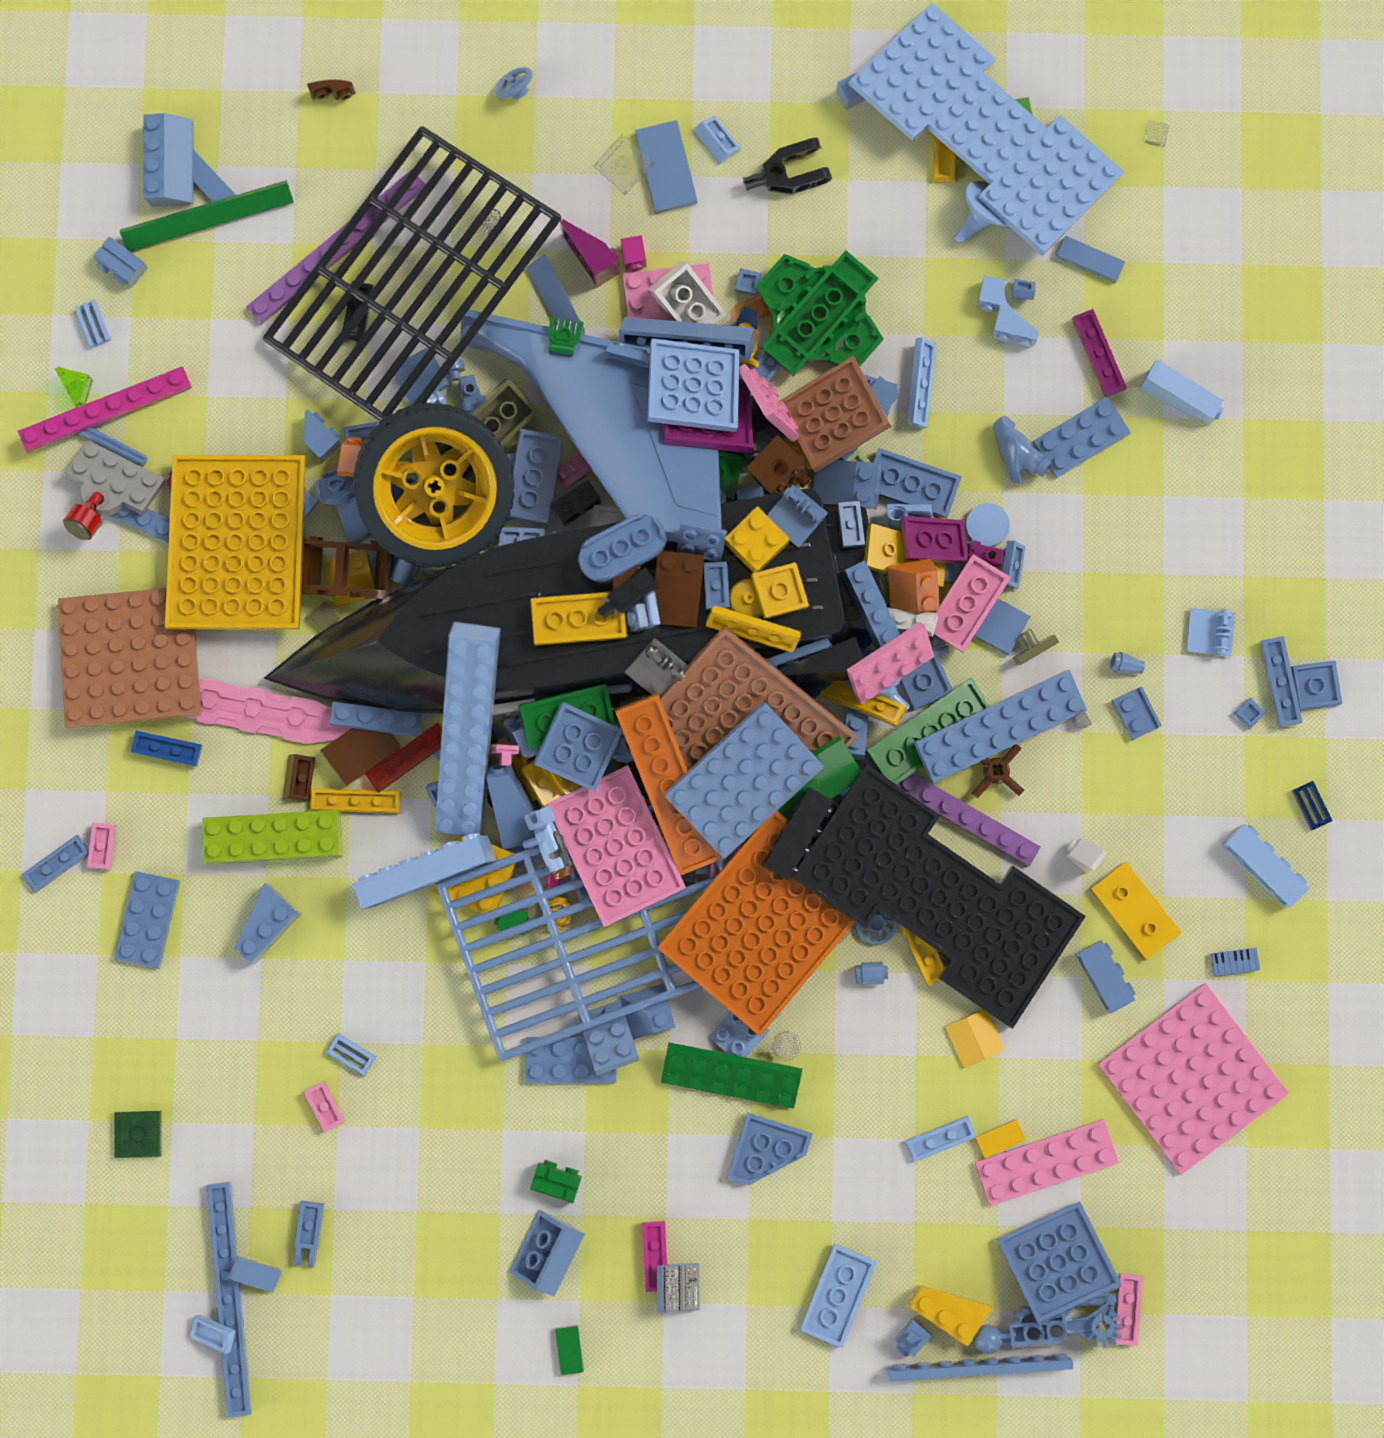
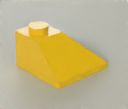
M366 550L349 554L347 587L374 589L373 570L370 565L369 554ZM335 559L326 563L330 586H334ZM349 592L347 596H333L335 607L372 599L349 597Z

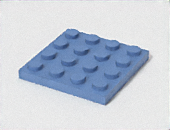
M1080 1201L997 1239L1038 1325L1122 1286Z

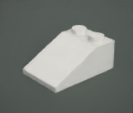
M680 261L648 288L660 306L674 321L716 324L726 315V312L686 262Z

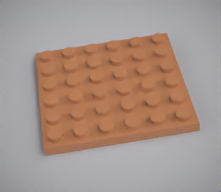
M167 588L58 598L64 722L66 729L201 715L196 629L165 628Z

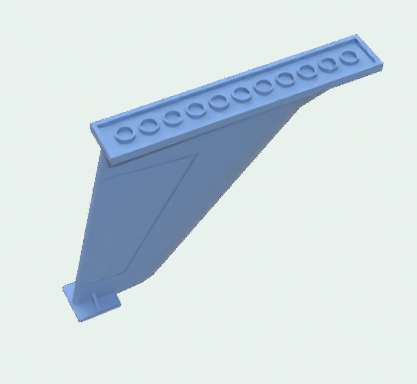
M468 310L461 320L460 340L481 312ZM490 315L467 347L494 352L523 368L625 518L628 519L637 514H647L655 517L662 523L665 529L666 540L677 542V553L704 555L706 560L720 562L726 531L722 530L719 450L663 444V423L647 422L649 369L606 358L608 343L613 344L616 341L582 334L579 343L573 346L575 347L574 355L550 352L549 344L552 342L548 336L549 327ZM623 343V344L626 345V348H630V349H634V350H635V348H642V349L647 350L648 353L650 354V349H649V348H644V347H640V346H635V345H630V344Z

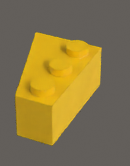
M919 1285L908 1302L909 1307L966 1346L970 1344L993 1308L987 1303L953 1295L923 1285Z

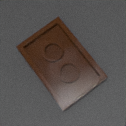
M351 728L322 748L320 752L344 784L349 786L399 751L401 746L391 733Z

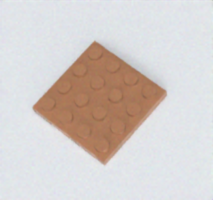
M854 356L780 400L789 410L786 413L788 417H792L798 425L796 431L800 438L797 440L814 472L819 471L892 427Z

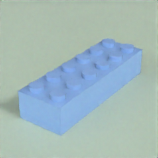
M472 833L462 837L463 842H448L441 845L442 850L431 849L420 853L421 858H418V856L410 857L399 861L400 866L397 864L389 865L379 869V874L375 872L358 877L359 881L353 883V887L361 909L379 906L437 884L439 881L496 861L488 835L480 836V833Z

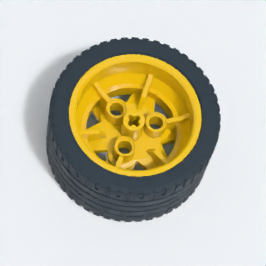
M442 403L410 405L397 410L394 414L391 413L381 420L379 425L375 426L368 434L366 441L361 446L354 469V492L358 512L372 538L376 542L378 541L379 545L386 549L388 553L394 554L396 558L405 560V562L410 564L415 563L417 566H435L436 568L452 566V564H458L480 554L482 550L485 551L488 545L492 544L496 540L495 538L501 534L502 528L506 526L515 495L513 491L515 489V482L511 469L512 466L507 453L496 436L482 421L469 412ZM435 442L448 444L452 448L441 455ZM412 448L413 462L400 461L399 458ZM448 463L456 466L455 472L451 475L444 473L443 470L444 466ZM469 464H471L474 471L475 484L462 477ZM411 472L418 475V480L413 484H409L405 480L406 475ZM436 480L438 486L434 485L433 489L430 488L429 483H433ZM391 483L404 490L396 503L392 497ZM436 501H443L445 503V508L440 512L433 510V504ZM453 505H468L467 509L453 520ZM425 512L432 525L421 524L412 519Z

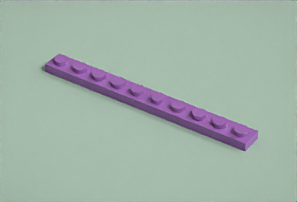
M412 169L377 199L387 204ZM419 176L394 210L397 212L401 210L424 188L426 184ZM374 206L370 207L325 268H331L355 247L379 215L380 210ZM346 224L246 306L261 325L290 301Z
M866 752L864 760L854 759L861 770L867 764L878 771ZM914 773L896 784L939 815L1028 866L1031 865L1041 847Z

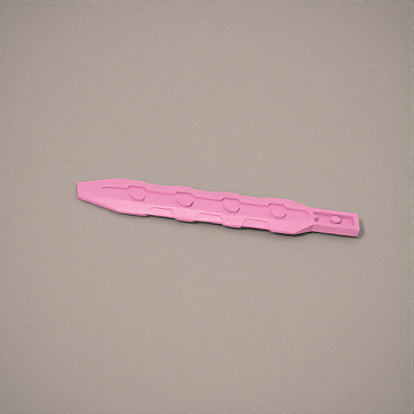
M199 679L201 715L185 717L195 719L200 723L230 726L245 732L255 734L259 732L283 737L284 740L304 744L334 741L351 729L331 726L332 710L316 700L271 694L265 690L223 684L222 681L212 679Z

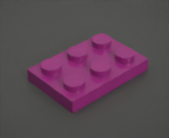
M903 516L900 519L905 561L931 559L932 562L953 564H966L969 561L963 520Z

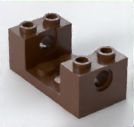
M778 435L746 468L755 481L770 495L785 492L792 485H795L798 489L800 487L804 488L811 481L810 476L812 475L811 471L804 465L805 461ZM793 477L794 481L789 486L787 482Z

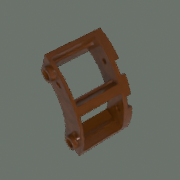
M310 536V540H303L301 594L347 596L349 592V597L384 599L389 596L391 554L386 549H383L379 542L375 540H370V544L323 541V537ZM323 548H336L334 586L320 585ZM349 549L377 551L374 589L347 587Z

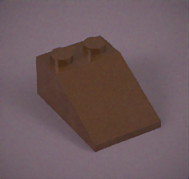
M661 551L658 555L655 581L659 588L654 593L660 624L696 628L704 555Z

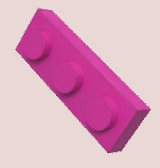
M665 1221L642 1222L645 1292H657V1265H667Z

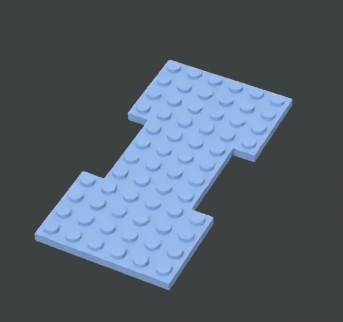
M931 3L852 77L848 85L910 140H915L927 128L990 184L977 199L1043 256L1123 175L1124 171L1061 115L1046 128L984 73L994 63L996 58L935 4Z

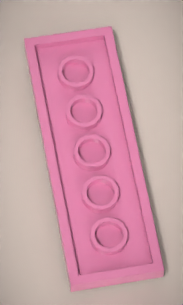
M1104 1119L990 1156L986 1159L975 1161L989 1206L1119 1163Z

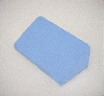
M716 116L700 122L695 130V134L719 164L728 160L741 149Z

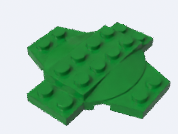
M847 250L842 253L832 266L825 265L814 268L804 261L784 254L756 285V290L773 316L774 329L773 334L760 349L793 377L808 361L824 360L837 366L854 356L861 367L884 340L872 318L866 313L865 294L879 278Z

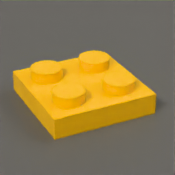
M796 563L751 575L764 619L809 607Z

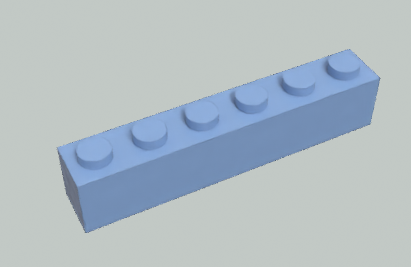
M625 317L619 329V342L649 349L651 340L659 339L738 349L739 360H750L754 350V328Z

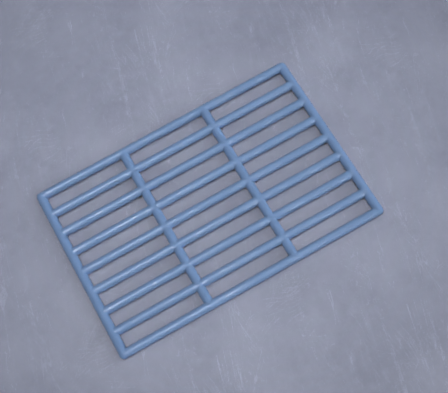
M652 804L647 805L650 813H653ZM657 825L660 834L663 833L660 825ZM539 845L439 881L437 889L498 1059L500 1061L508 1060L701 988L696 981L675 987L671 974L682 971V969L675 963L668 966L664 954L656 948L659 945L656 931L675 925L686 911L652 923L648 910L705 890L716 876L689 885L686 889L623 918L626 919L639 914L644 927L568 955L563 944L564 941L604 927L601 920L597 919L559 933L555 920L594 906L589 898L554 912L551 911L547 899L584 886L582 879L578 878L545 891L543 889L540 878L574 866L575 864L571 857L569 858L571 864L559 870L550 872L547 866L536 870L532 857L541 854ZM722 856L721 860L716 861L719 871L726 865V861ZM524 860L528 873L451 901L447 888ZM531 882L535 895L467 920L458 921L455 912L457 908ZM539 903L543 916L466 943L463 930ZM547 924L551 937L474 965L470 954L471 951ZM647 935L652 948L577 976L574 975L570 963ZM550 946H555L559 958L490 984L481 985L477 973ZM655 956L659 967L658 970L582 997L579 984ZM556 968H563L566 980L489 1007L486 994ZM663 978L667 991L590 1019L586 1008L587 1005ZM570 988L574 1001L497 1029L493 1016ZM578 1009L581 1023L505 1051L501 1037Z

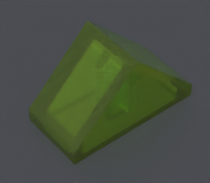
M59 366L54 368L74 405L79 407L86 404L93 379L85 373Z

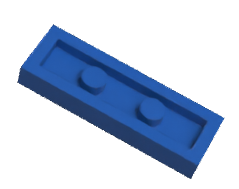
M136 731L131 752L198 767L203 745Z

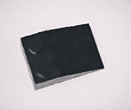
M751 396L754 448L752 453L741 452L748 466L777 435L788 445L785 435L765 417L753 396Z

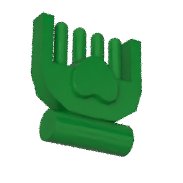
M551 316L548 336L552 343L549 344V351L574 355L575 347L573 346L577 345L581 340L584 322L580 321L578 334H576L577 321L574 322L573 331L571 332L572 321L569 320L566 327V320L563 319L561 328L558 329L560 319L557 318L553 330L555 317Z

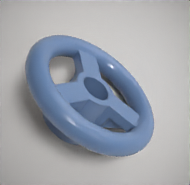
M520 67L504 75L495 87L496 96L499 98L513 97L514 99H520L528 92L527 85L533 76L531 69ZM519 74H525V75L520 76V77H515V76H517V75H519ZM507 83V87L501 91L502 87Z

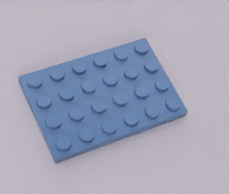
M763 701L664 792L663 795L725 859L823 769L824 766L767 703Z

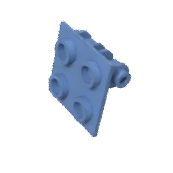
M792 485L785 490L784 496L767 516L799 548L826 517L828 512L795 485Z

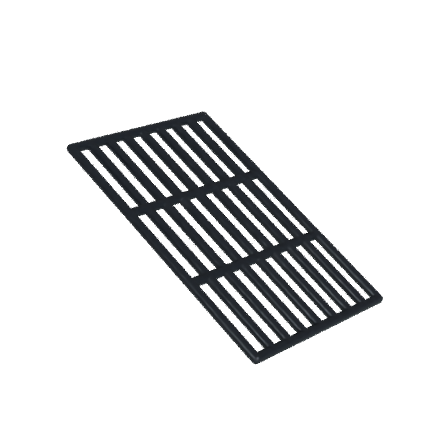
M420 126L263 335V341L379 421L393 413L437 353L446 361L412 406L419 403L425 404L561 221L562 217L558 212L424 126ZM423 136L430 140L432 144L388 203L385 204L377 199ZM441 147L449 153L406 212L402 215L394 210L438 149ZM456 158H458L466 165L422 224L418 226L411 221L412 217ZM475 169L481 173L482 176L438 236L435 237L427 232L471 171ZM492 180L498 184V189L454 248L444 243L487 183ZM506 191H509L516 198L471 259H468L461 252ZM523 202H526L533 207L532 211L488 270H485L478 263ZM374 206L380 210L379 215L337 271L333 273L325 268L370 207ZM540 213H543L550 218L549 222L506 280L503 282L494 276ZM389 216L397 224L350 285L342 279ZM407 228L413 232V236L367 296L358 289L403 229ZM421 238L431 245L385 307H383L375 300ZM439 249L448 255L402 318L393 314L392 311L437 250ZM454 261H457L464 268L417 330L408 324ZM471 272L480 276V281L434 341L426 336L427 331ZM319 275L329 280L284 342L281 343L275 339V334ZM488 283L498 288V291L454 350L450 352L442 345ZM338 286L345 291L344 295L298 355L290 347L334 288ZM354 297L362 304L316 366H314L306 359ZM370 308L379 315L335 374L330 377L323 372L324 368ZM387 319L396 325L349 389L339 383ZM402 331L412 336L366 400L356 394ZM419 342L429 348L381 412L373 404Z

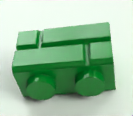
M544 1160V1163L539 1162L530 1190L574 1203L582 1176L578 1175L579 1170L567 1166L565 1170L556 1168L557 1163L549 1160Z

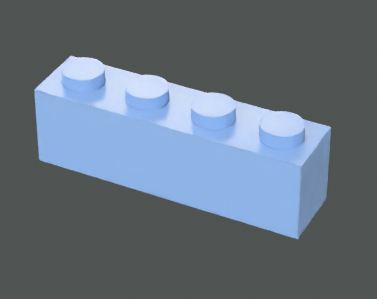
M1241 825L1222 845L1285 908H1291L1310 889L1306 885V879L1299 873L1295 874L1290 869L1291 865L1283 857L1279 858L1274 853L1275 849L1267 841L1263 842L1258 837L1259 833L1252 826Z

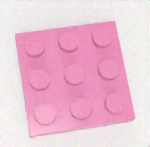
M745 364L740 366L739 373L765 417L792 442L800 438L796 431L798 425L792 417L789 418L786 414L789 410L782 401L779 402L777 399L779 393L774 386H770L763 376L760 377L754 368L750 369Z

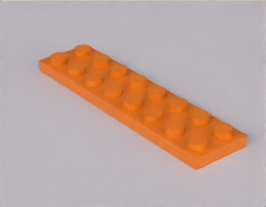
M658 693L615 709L680 876L721 860L720 854L663 795L688 770Z

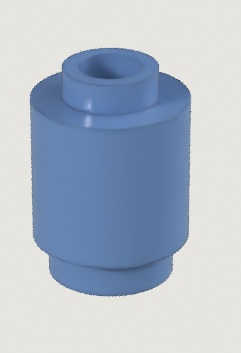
M882 961L863 962L861 965H855L856 983H862V985L884 984V979H888V967L883 966Z

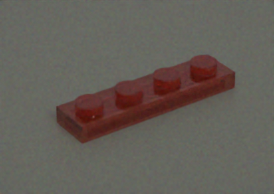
M437 722L367 772L365 775L378 793L441 749L442 727Z

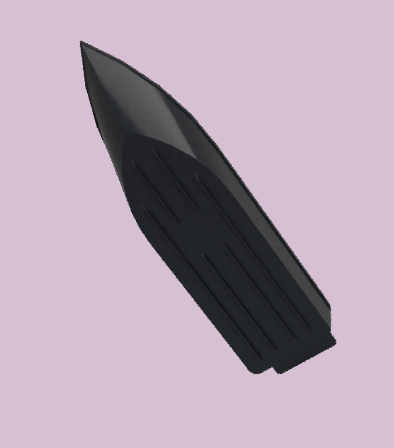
M810 488L799 489L826 511L820 496L815 490ZM784 492L722 503L721 525L722 530L726 531V536L757 506L767 515L784 496ZM860 507L866 545L869 520L866 509ZM837 511L828 512L826 517L799 548L789 540L788 545L761 570L765 571L792 563L797 564L809 607L764 619L763 615L757 618L800 631V639L795 649L828 638L832 646L842 643L846 640L849 631L848 621L861 619L840 572L864 561L865 545L862 547L841 548ZM617 522L501 545L392 592L384 599L373 600L315 635L265 676L264 679L332 702L392 709L400 712L444 714L449 635L454 622L500 628L494 705L533 698L539 700L602 683L607 685L629 683V685H632L635 680L628 676L625 671L654 638L688 665L719 630L706 626L711 610H706L703 566L696 628L659 624L650 629L631 632L626 620V611L627 638L546 645L534 644L531 598L613 591V579L606 582H598L588 578L581 570L578 559L581 548L588 539L620 523ZM666 540L662 551L676 552L677 542ZM724 544L720 562H727L728 590L730 592L737 582L752 579L751 575L753 572ZM658 555L639 565L641 570L647 568L654 580L656 577ZM704 559V563H715V562H717V561H709V560ZM869 569L885 602L879 572ZM737 636L764 659L788 652Z

